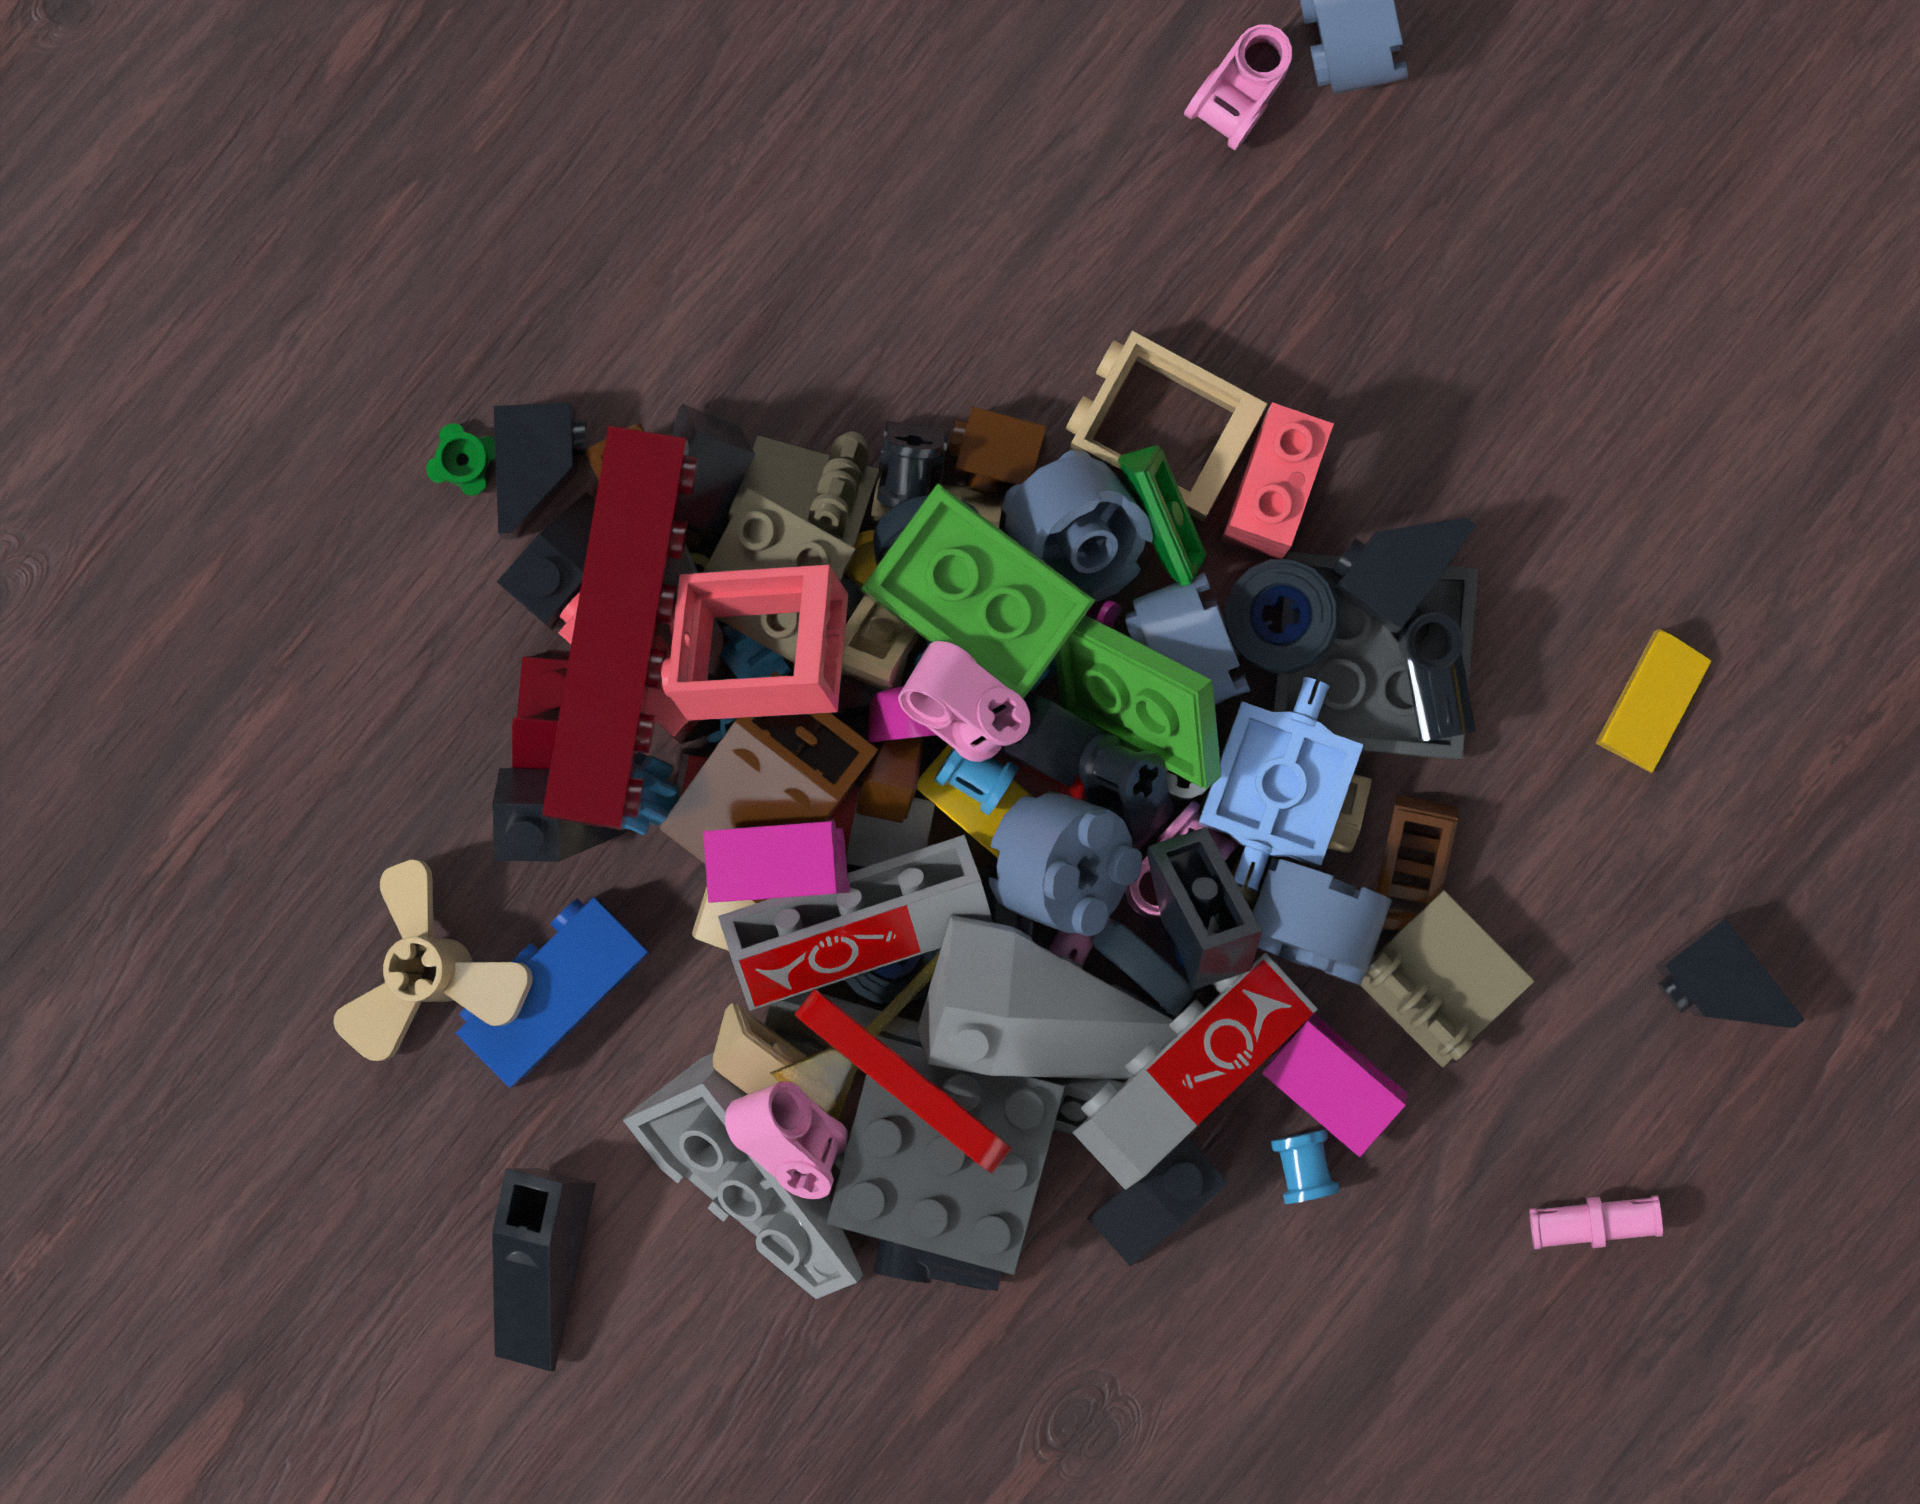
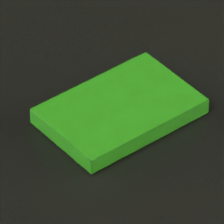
M939 484L933 488L860 588L862 593L930 643L936 641L949 642L967 651L977 664L1006 687L1018 693L1022 699L1031 690L1095 601Z
M1084 615L1055 655L1061 707L1100 730L1099 733L1109 732L1116 735L1122 740L1125 747L1139 753L1149 750L1162 757L1166 769L1207 790L1221 778L1213 680Z

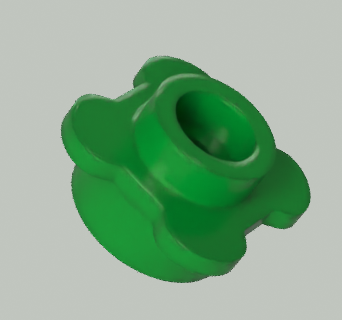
M456 423L444 426L439 433L441 442L436 449L435 458L430 459L426 465L428 477L438 484L447 481L460 486L463 493L467 496L481 494L487 485L484 476L490 462L495 460V440L490 436L477 438L470 433H466L463 427ZM460 454H466L469 457L468 463L464 466L457 463V457Z

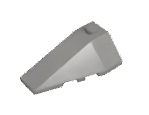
M955 915L950 917L917 1028L927 1063L930 1065L990 1076L1126 1080L1132 1074L1125 1068V1065L1152 1040L1162 1048L1176 1035L1168 1026L1175 1016L1117 984L1111 986L1082 969L1081 964L1065 955L1059 957L1033 942L1031 936L1015 927Z
M714 1052L700 1058L629 1112L623 1119V1122L663 1172L676 1183H679L685 1176L709 1196L713 1201L707 1209L723 1222L729 1215L734 1217L757 1237L755 1241L757 1250L815 1299L853 1285L863 1276L843 1228L826 1224L832 1205L828 1195L819 1199H807L788 1192L778 1183L774 1176L748 1154L739 1150L730 1140L725 1125L726 1109L732 1101L748 1094L714 1069L712 1064Z

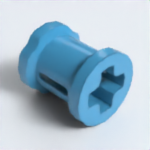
M952 748L933 781L941 786L948 783L981 803L980 811L989 816L1007 790L1019 767L1011 761L1003 765L994 758L982 762L969 761Z
M1326 1129L1300 1133L1270 1141L1272 1151L1280 1153L1288 1188L1282 1194L1284 1204L1308 1201L1340 1192L1339 1183L1331 1181L1323 1145L1328 1139Z

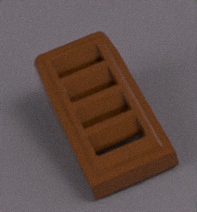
M925 736L883 741L878 754L875 756L864 777L857 800L856 812L858 814L903 823L904 819L907 820L917 788Z
M1404 795L1395 796L1375 892L1386 897L1392 896L1425 903L1424 908L1442 892L1458 821L1457 807ZM1409 821L1440 828L1439 836L1406 830L1403 829L1404 823ZM1399 846L1434 852V861L1430 862L1398 855ZM1395 871L1429 878L1428 888L1392 881L1393 873ZM1390 907L1382 929L1399 933L1419 913Z

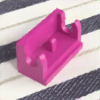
M835 821L703 831L708 903L850 893L843 829L836 828Z
M1315 1013L1283 1043L1262 1072L1265 1077L1359 1157L1406 1106L1408 1093Z

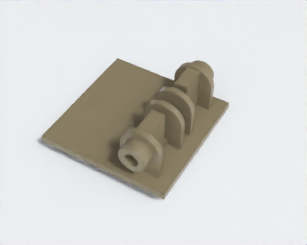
M847 432L834 440L830 455L757 436L753 447L755 456L734 498L728 519L731 520L747 488H750L854 547L879 469L867 466L869 448L864 437L856 432Z
M747 488L703 573L830 565L839 581H841L857 549L752 489ZM800 612L715 617L795 663Z
M1444 889L1371 959L1361 986L1443 1068L1452 1059L1455 1061L1460 1059L1474 1044L1472 1040L1535 980Z

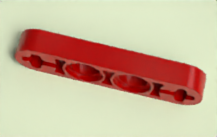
M815 988L794 1013L806 1026L989 1173L993 1174L1013 1149L990 1128Z

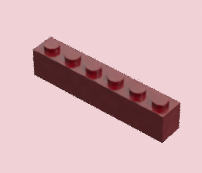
M608 426L542 815L547 818L625 830L627 817H639L644 779L633 778L637 753L649 754L655 725V715L644 713L648 688L660 689L662 683V664L666 658V650L655 649L659 623L671 624L677 594V586L666 584L670 558L682 560L687 536L688 521L677 520L681 494L693 496L698 471L699 457L688 456L689 444L686 438Z

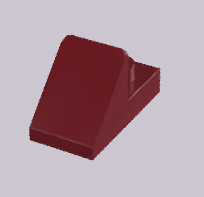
M522 657L517 717L512 718V768L550 769L568 660Z

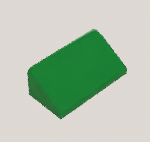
M1155 445L1120 456L1118 464L1129 490L1149 517L1153 532L1152 544L1163 569L1182 587L1191 585L1207 554L1163 449L1159 445Z

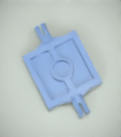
M1304 677L1293 712H1271L1243 701L1239 706L1220 760L1221 778L1211 785L1198 825L1229 835L1238 844L1245 847L1234 876L1239 887L1244 885L1250 865L1253 864L1246 889L1258 892V886L1269 856H1287L1318 868L1323 862L1363 748V744L1335 735L1317 721L1327 690L1330 688L1324 682L1320 681L1318 683L1312 702L1308 704L1316 679Z

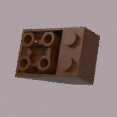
M774 670L769 677H778L782 675H780L778 672ZM831 713L737 718L659 829L705 864L703 831L827 822L871 766L879 751ZM758 899L752 901L755 903H759L767 899Z

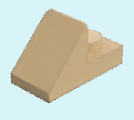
M864 595L845 627L841 674L881 690L901 687L908 655L921 635L871 598Z

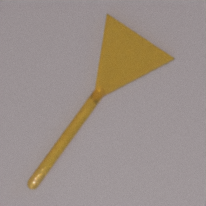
M940 952L866 1028L869 1032L877 1036L932 979ZM831 1047L769 1073L778 1082L787 1081L799 1086L805 1095L824 1112L839 1120L857 1066L834 1047Z

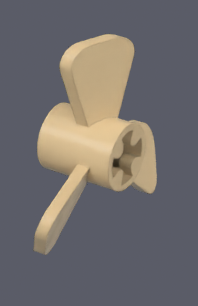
M408 860L387 868L380 879V891L403 939L396 942L386 954L383 964L385 983L336 1011L334 1027L337 1033L363 1057L373 1061H385L391 1059L397 1053L421 1002H449L454 1000L491 1026H503L514 1021L519 1015L532 985L533 976L530 968L523 963L473 962L470 953L460 942L449 938H433V879L430 867L421 860ZM425 966L436 967V976L433 982L429 979H422L421 973L424 972Z

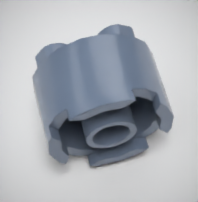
M1300 0L1305 25L1317 22L1322 44L1310 46L1318 87L1331 84L1333 95L1408 79L1406 62L1393 64L1391 52L1401 50L1400 45H1403L1394 0Z
M1070 450L1064 453L1059 460L1039 468L1022 484L1015 485L1008 490L1002 504L1003 511L1006 513L1004 526L1006 534L1095 600L1094 603L1118 593L1138 575L1141 568L1136 561L1144 549L1145 540L1152 543L1153 539L1149 517L1118 476L1103 461L1091 458L1086 451Z
M1205 572L1196 575L1191 585L1182 587L1177 582L1133 599L1135 611L1127 613V618H1125L1131 638L1213 680L1215 705L1251 691L1245 674L1233 678L1230 672L1231 669L1240 666L1237 660L1238 654L1229 638L1225 627V620L1216 598L1203 602L1201 592L1211 589Z
M1048 790V793L1036 799L1029 796L1020 798L1003 816L992 838L991 848L1000 850L997 862L998 878L989 877V886L997 902L1012 913L1066 933H1079L1087 937L1099 934L1104 929L1110 914L1117 908L1127 886L1134 883L1141 873L1142 854L1138 849L1132 847V837L1122 818L1111 810L1057 791Z
M1271 858L1252 911L1262 930L1257 949L1272 953L1275 957L1307 968L1311 966L1323 970L1329 975L1361 985L1364 975L1369 968L1392 899L1364 887L1361 888V891L1355 890L1356 887L1334 879L1332 875L1282 859L1276 860Z

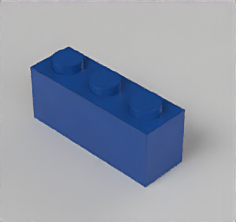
M593 897L586 905L579 898H576L551 922L550 925L557 933L540 950L533 943H530L511 961L527 965L533 976L531 988L519 1015L514 1021L503 1026H491L466 1008L459 1013V1016L466 1023L456 1034L509 1088L516 1087L651 954V951L598 898Z

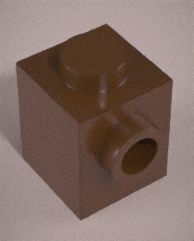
M972 406L968 422L956 419L946 456L958 459L955 475L967 478L965 488L981 494L1001 497L1003 488L1010 490L1013 486L1022 484L1035 473L1045 437L1046 426Z

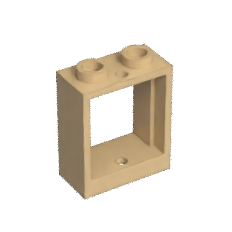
M1132 331L1125 345L1113 340L1102 359L1096 374L1106 380L1095 400L1093 401L1083 396L1065 428L1075 434L1070 450L1086 451L1091 458L1103 461L1117 476L1125 480L1118 464V458L1122 455L1093 439L1135 362L1142 363L1233 413L1191 492L1178 486L1189 514L1204 522L1267 403Z

